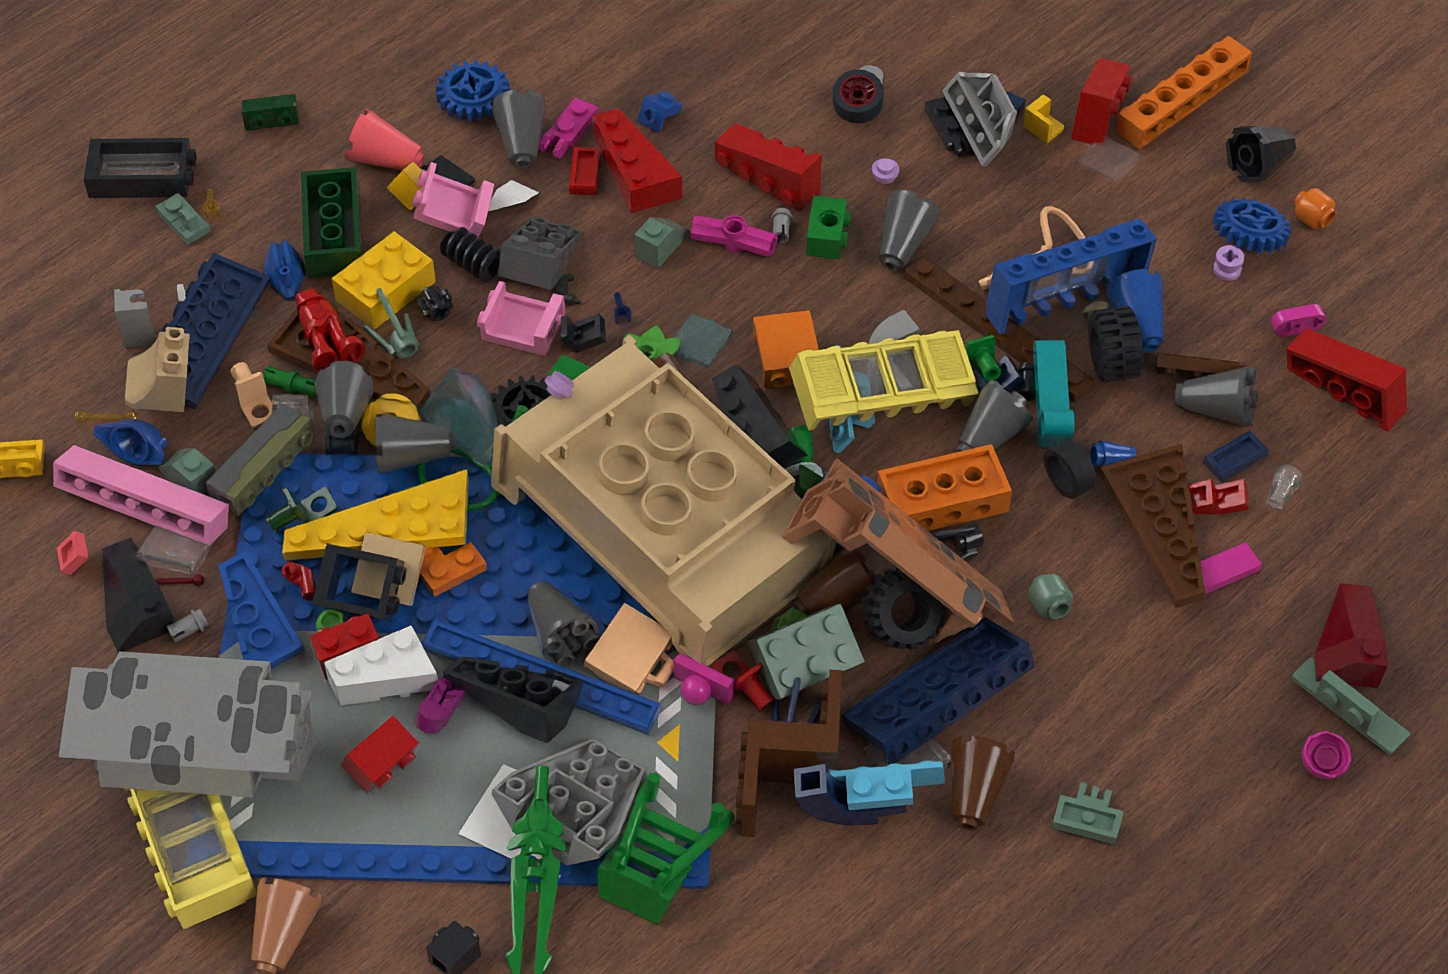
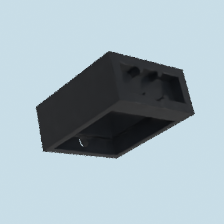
M327 543L312 604L358 615L368 613L372 618L391 622L392 616H395L399 609L400 599L397 597L399 585H403L406 579L407 568L404 567L405 561ZM345 556L388 565L378 610L334 601Z

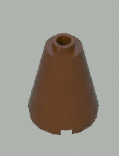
M843 547L796 594L798 601L794 605L797 610L810 615L836 604H841L843 610L861 604L862 596L867 597L869 591L865 590L866 586L876 583L873 579L875 574L872 570L869 571L864 563L866 561L857 548L849 552Z
M963 736L953 739L951 745L953 819L963 829L977 830L978 826H983L986 823L1012 767L1015 752L1013 749L1010 753L1006 752L1007 745L989 738L971 736L970 742H962Z

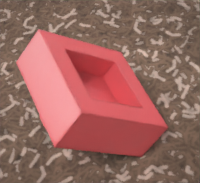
M73 531L57 547L61 572L71 575L88 559V549L83 533Z

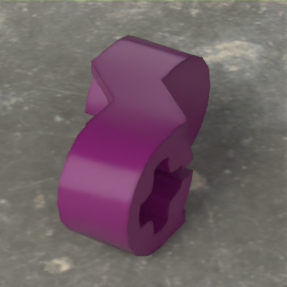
M445 677L441 678L434 684L427 698L418 707L415 717L417 728L431 734L441 731L449 722L454 711L462 704L465 692Z

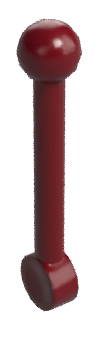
M200 574L189 578L155 579L158 585L193 583L195 586H201L204 583V577Z

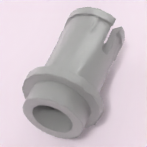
M778 208L771 216L773 233L780 235L779 244H785L789 241V228L793 222V216L788 209Z
M192 609L190 610L191 614L166 626L175 644L199 630L203 632L204 627L208 626L200 609L195 612Z

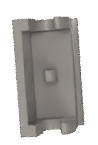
M114 289L115 315L125 348L153 345L157 340L147 302H130L133 298L144 297L142 290L121 291L120 289Z

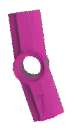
M738 215L728 216L724 220L694 216L691 230L692 240L722 244L723 248L729 252L746 250L768 258L772 257L778 241L777 234L749 226L746 220Z

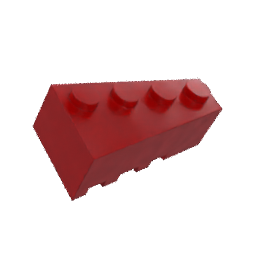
M619 108L593 115L594 139L598 147L601 148V153L630 213L683 199L682 176Z
M736 123L715 141V161L719 165L730 169L742 179L758 186L765 193L778 198L785 205L791 206L800 212L813 200V196L820 194L822 155L813 153L810 156L805 154L804 149L801 147H786L783 145L782 140L777 138L767 140L762 133Z
M1305 328L1286 348L1287 369L1318 389L1324 386L1328 389L1332 398L1340 403L1344 400L1358 408L1356 413L1366 419L1370 415L1380 422L1378 427L1386 432L1407 412L1406 368L1308 328Z

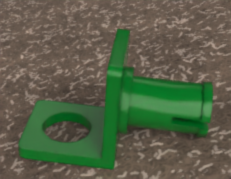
M990 335L968 341L964 347L972 371L976 368L979 369L986 381L999 378L1001 369L995 362V337Z

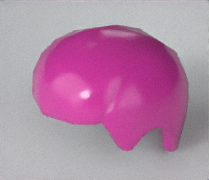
M1328 731L1310 735L1301 752L1303 765L1309 774L1323 780H1331L1343 775L1348 770L1352 758L1350 747L1341 736Z

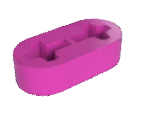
M1311 304L1279 311L1272 316L1270 323L1277 336L1286 337L1300 334L1305 328L1313 331L1318 330L1325 325L1327 318L1320 305Z

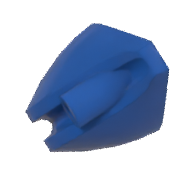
M287 240L277 244L273 242L268 248L263 272L270 276L269 284L285 301L294 300L305 276V264L300 254Z
M125 419L94 426L93 434L120 459L138 465H161L163 463L165 454L162 449L167 446L168 442L166 438L160 436L159 430L149 422L138 419Z

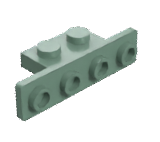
M1309 658L1293 673L1292 680L1388 755H1392L1408 740L1410 736L1409 731L1330 670L1321 678L1320 682H1317L1314 658Z

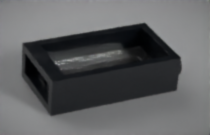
M189 138L90 139L83 179L88 197L153 198L172 197L177 193L182 197H188L189 186H193L194 183L192 166H196V150L191 149Z

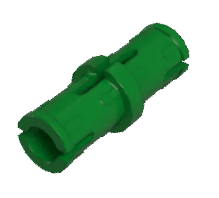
M266 366V371H263L265 384L285 389V392L289 394L296 392L317 399L314 379L300 376L299 372L296 371L287 372L271 366Z

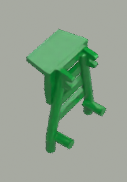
M650 773L637 793L624 833L622 832L600 864L597 873L600 898L658 925L692 870L693 865L691 863L725 833L735 818V814L731 810L725 809L723 804L714 803L707 824L708 831L703 835L647 809L648 802L656 800L661 779L658 774ZM641 821L689 843L691 846L686 849L640 827ZM635 841L675 859V861L670 864L634 847L633 844ZM630 860L659 875L654 879L627 866V862Z

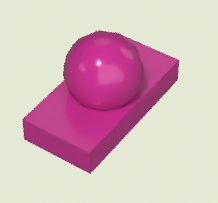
M679 653L674 659V678L682 682L680 692L688 704L695 706L704 704L710 696L727 705L734 697V680L702 663L699 664L682 653Z

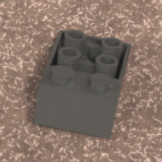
M542 217L530 218L502 244L498 276L551 290L563 276L582 237L583 231L574 229L569 224L558 225L550 223Z

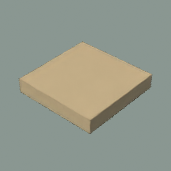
M365 533L361 551L405 561L404 567L407 568L406 579L403 585H399L397 597L400 599V604L412 606L426 546ZM359 559L351 593L380 599L388 565Z

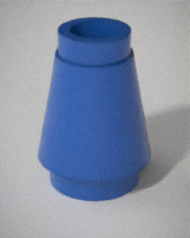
M1101 440L1098 443H1093L1090 448V460L1093 467H1098L1099 470L1102 466L1136 457L1134 447Z

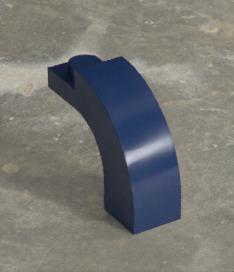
M826 764L794 769L795 798L805 812L817 819L841 825L878 824V817L907 813L906 805L848 810L846 783L834 778Z

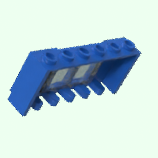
M1141 218L1104 229V232L1034 255L1029 253L995 264L986 301L987 310L985 315L999 334H1003L1006 330L1009 315L1015 323L1019 325L1025 324L1027 313L1023 310V307L1032 305L1041 316L1047 317L1051 311L1048 299L1056 297L1065 308L1071 309L1075 303V297L1071 292L1078 289L1083 292L1088 300L1095 301L1098 298L1099 290L1094 284L1104 281L1106 285L1110 282V286L1116 283L1115 277L1123 273L1139 269H1149L1157 237Z

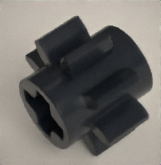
M429 286L421 292L420 298L417 299L419 304L418 310L423 318L430 316L432 321L443 320L450 314V309L454 307L451 302L453 298L448 289L441 291L439 286Z

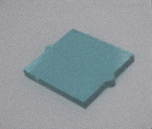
M691 313L674 337L680 338V347L676 355L685 358L687 362L693 361L709 368L733 334V330L716 324L713 319L707 320Z

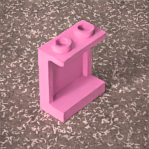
M431 162L427 171L422 169L418 178L417 185L421 186V189L416 191L412 201V206L416 207L413 219L449 232L465 227L469 233H474L478 238L485 226L494 184L484 180L479 190L435 174L437 164Z
M499 281L496 289L491 290L489 293L485 311H481L478 316L477 327L480 328L481 340L546 356L561 325V317L565 316L564 296L553 293L549 303L508 293L505 282Z

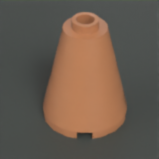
M261 878L257 885L251 962L257 965L256 971L264 974H275L276 971H283L321 907L324 898L319 893L317 898L310 896V888L294 882L275 878L272 885L265 884L266 878Z

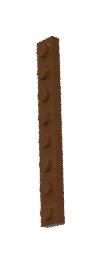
M922 255L904 270L903 278L984 337L993 335L995 337V345L1019 363L1030 362L1034 364V341L1040 339L1009 317L1005 333L999 334L985 315L987 310L986 300L931 260ZM1066 359L1069 399L1075 403L1093 387L1095 379Z

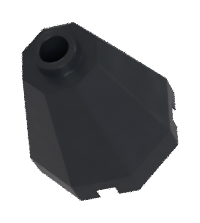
M1240 126L1234 128L1231 133L1234 134L1233 137L1228 138L1225 144L1228 166L1232 171L1237 170L1241 174L1237 176L1241 182L1258 183L1266 180L1296 150L1295 137L1289 130L1262 126Z

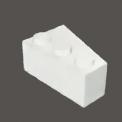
M412 626L324 662L328 682L340 706L380 701V697L400 695V698L410 697V693L431 691L434 684L438 681L437 673Z

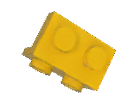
M43 439L0 442V478L43 475L45 453Z

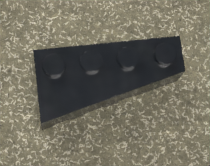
M735 364L712 378L722 412L782 468L785 469L807 456L805 450L798 444L793 433L786 427L782 421L783 419L772 407L771 402L752 376Z

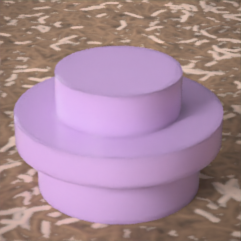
M879 159L872 165V174L877 182L889 184L898 176L899 166L891 159Z
M554 371L551 376L546 377L545 383L548 385L546 389L549 393L559 399H562L563 396L571 397L574 383L568 377L557 371Z

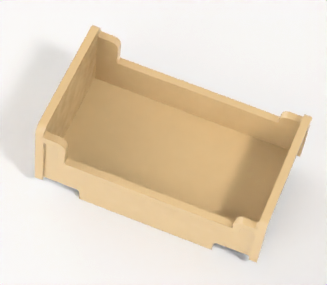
M628 335L623 339V344L620 348L572 380L574 387L572 388L573 394L571 397L563 396L562 399L551 395L508 426L504 427L501 424L494 429L491 487L498 494L504 495L514 505L525 499L527 494L672 634V643L680 654L682 653L699 664L702 663L711 668L712 664L736 649L797 601L796 594L832 559L837 541L822 529L793 544L786 541L782 535L802 500L794 491L796 480L669 363L661 368L657 367L636 347L637 341L631 335Z

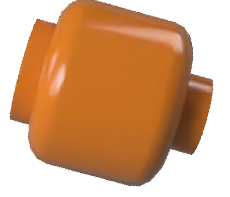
M1312 188L1307 192H1300L1294 201L1296 205L1295 216L1311 229L1326 228L1337 214L1335 201L1318 188Z

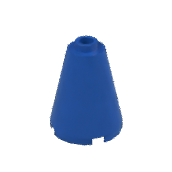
M1139 269L1115 277L1116 283L1110 286L1109 282L1105 289L1113 308L1130 306L1140 326L1143 352L1157 350L1164 341L1163 281L1160 273L1155 271L1154 275L1149 274L1147 269Z

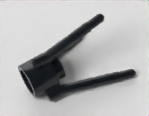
M977 524L933 533V536L939 541L952 539L955 548L958 551H964L959 556L964 561L978 555L977 548L983 546L984 543L981 529Z

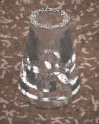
M1286 464L1276 469L1266 504L1272 509L1282 510L1286 502L1302 485V473L1297 468Z

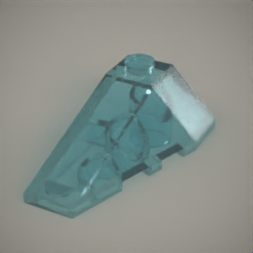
M452 367L420 409V412L428 423L449 426V432H455V445L480 464L487 466L493 458L494 429L498 427L490 394L479 376Z

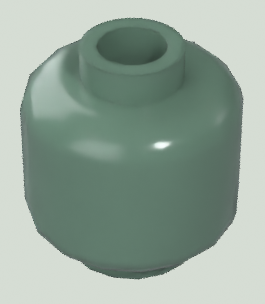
M1057 574L1037 576L1032 581V585L1027 593L1028 600L1045 619L1056 620L1064 617L1070 611L1073 602V593Z

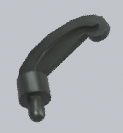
M565 274L556 285V294L564 296L565 304L571 306L574 304L579 305L581 300L577 299L576 295L568 293L569 281H573L575 277L573 274Z

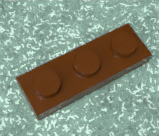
M1157 352L1156 366L1162 367L1161 372L1178 374L1179 369L1191 371L1190 375L1203 377L1208 376V373L1216 374L1246 367L1244 362L1162 352Z

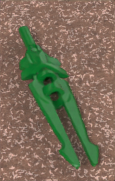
M536 766L534 799H532L531 805L524 816L514 822L512 832L516 836L509 840L507 850L521 848L520 854L511 858L510 888L513 948L505 956L512 974H521L527 892H540L534 974H544L552 959V955L546 950V944L551 926L561 860L552 855V850L566 852V844L559 838L564 834L563 824L554 818L547 801L548 766ZM539 854L542 855L543 858L533 859L530 857V855ZM537 877L540 878L541 881L532 882L529 881L528 878Z

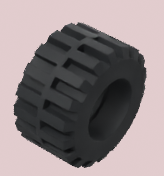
M1130 306L1093 310L1089 320L1088 335L1092 363L1097 376L1102 382L1138 378L1143 367V343L1140 326L1134 311Z
M896 568V571L892 569L885 570V576L876 575L873 578L876 583L866 586L865 590L869 591L867 597L862 596L861 602L865 604V608L860 609L861 616L867 618L863 623L866 628L871 630L870 634L881 642L903 650L905 648L910 650L917 649V644L921 646L927 645L929 643L927 638L934 639L938 635L935 631L936 628L943 627L944 621L940 619L941 615H946L947 608L942 607L939 600L899 568ZM910 591L915 600L914 613L906 623L896 626L891 614L892 605L899 595Z

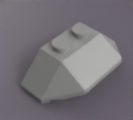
M958 72L942 92L980 164L983 167H987L1011 137L1017 112L997 75L991 73Z

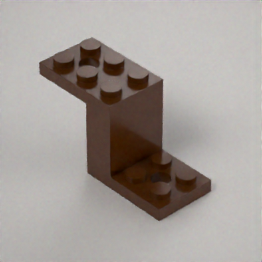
M830 669L829 682H822L820 724L749 720L748 732H741V760H739L738 770L739 786L736 795V824H742V837H755L759 781L795 783L794 769L826 764L828 769L837 770L842 670Z

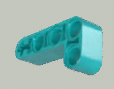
M1035 340L1033 358L1038 442L1040 448H1050L1064 439H1073L1074 412L1069 409L1066 347L1064 340Z

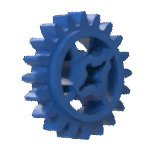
M475 60L473 64H468L467 61H464L463 66L460 67L457 64H453V71L445 69V76L438 77L439 84H436L437 103H440L442 111L447 110L449 117L457 114L458 121L463 117H467L468 122H471L473 118H477L481 122L485 115L493 118L492 105L494 98L510 90L509 79L505 78V72H498L497 65L489 68L487 61L483 65H479L478 60Z
M1232 198L1231 203L1223 201L1222 205H1218L1212 222L1215 224L1214 230L1219 231V237H1225L1227 243H1233L1236 245V248L1241 247L1248 252L1252 250L1262 253V251L1266 250L1272 253L1273 249L1281 250L1282 246H1286L1292 230L1289 227L1290 221L1284 220L1285 214H1279L1277 208H1271L1267 203L1263 204L1255 199L1250 201L1242 198L1241 201H1237Z

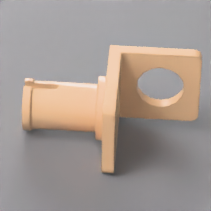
M237 363L231 368L230 372L236 380L235 388L239 405L251 427L256 429L276 409L268 397L263 374L257 372L252 375L247 363ZM259 407H265L269 410L268 414L263 418L254 417L252 412Z

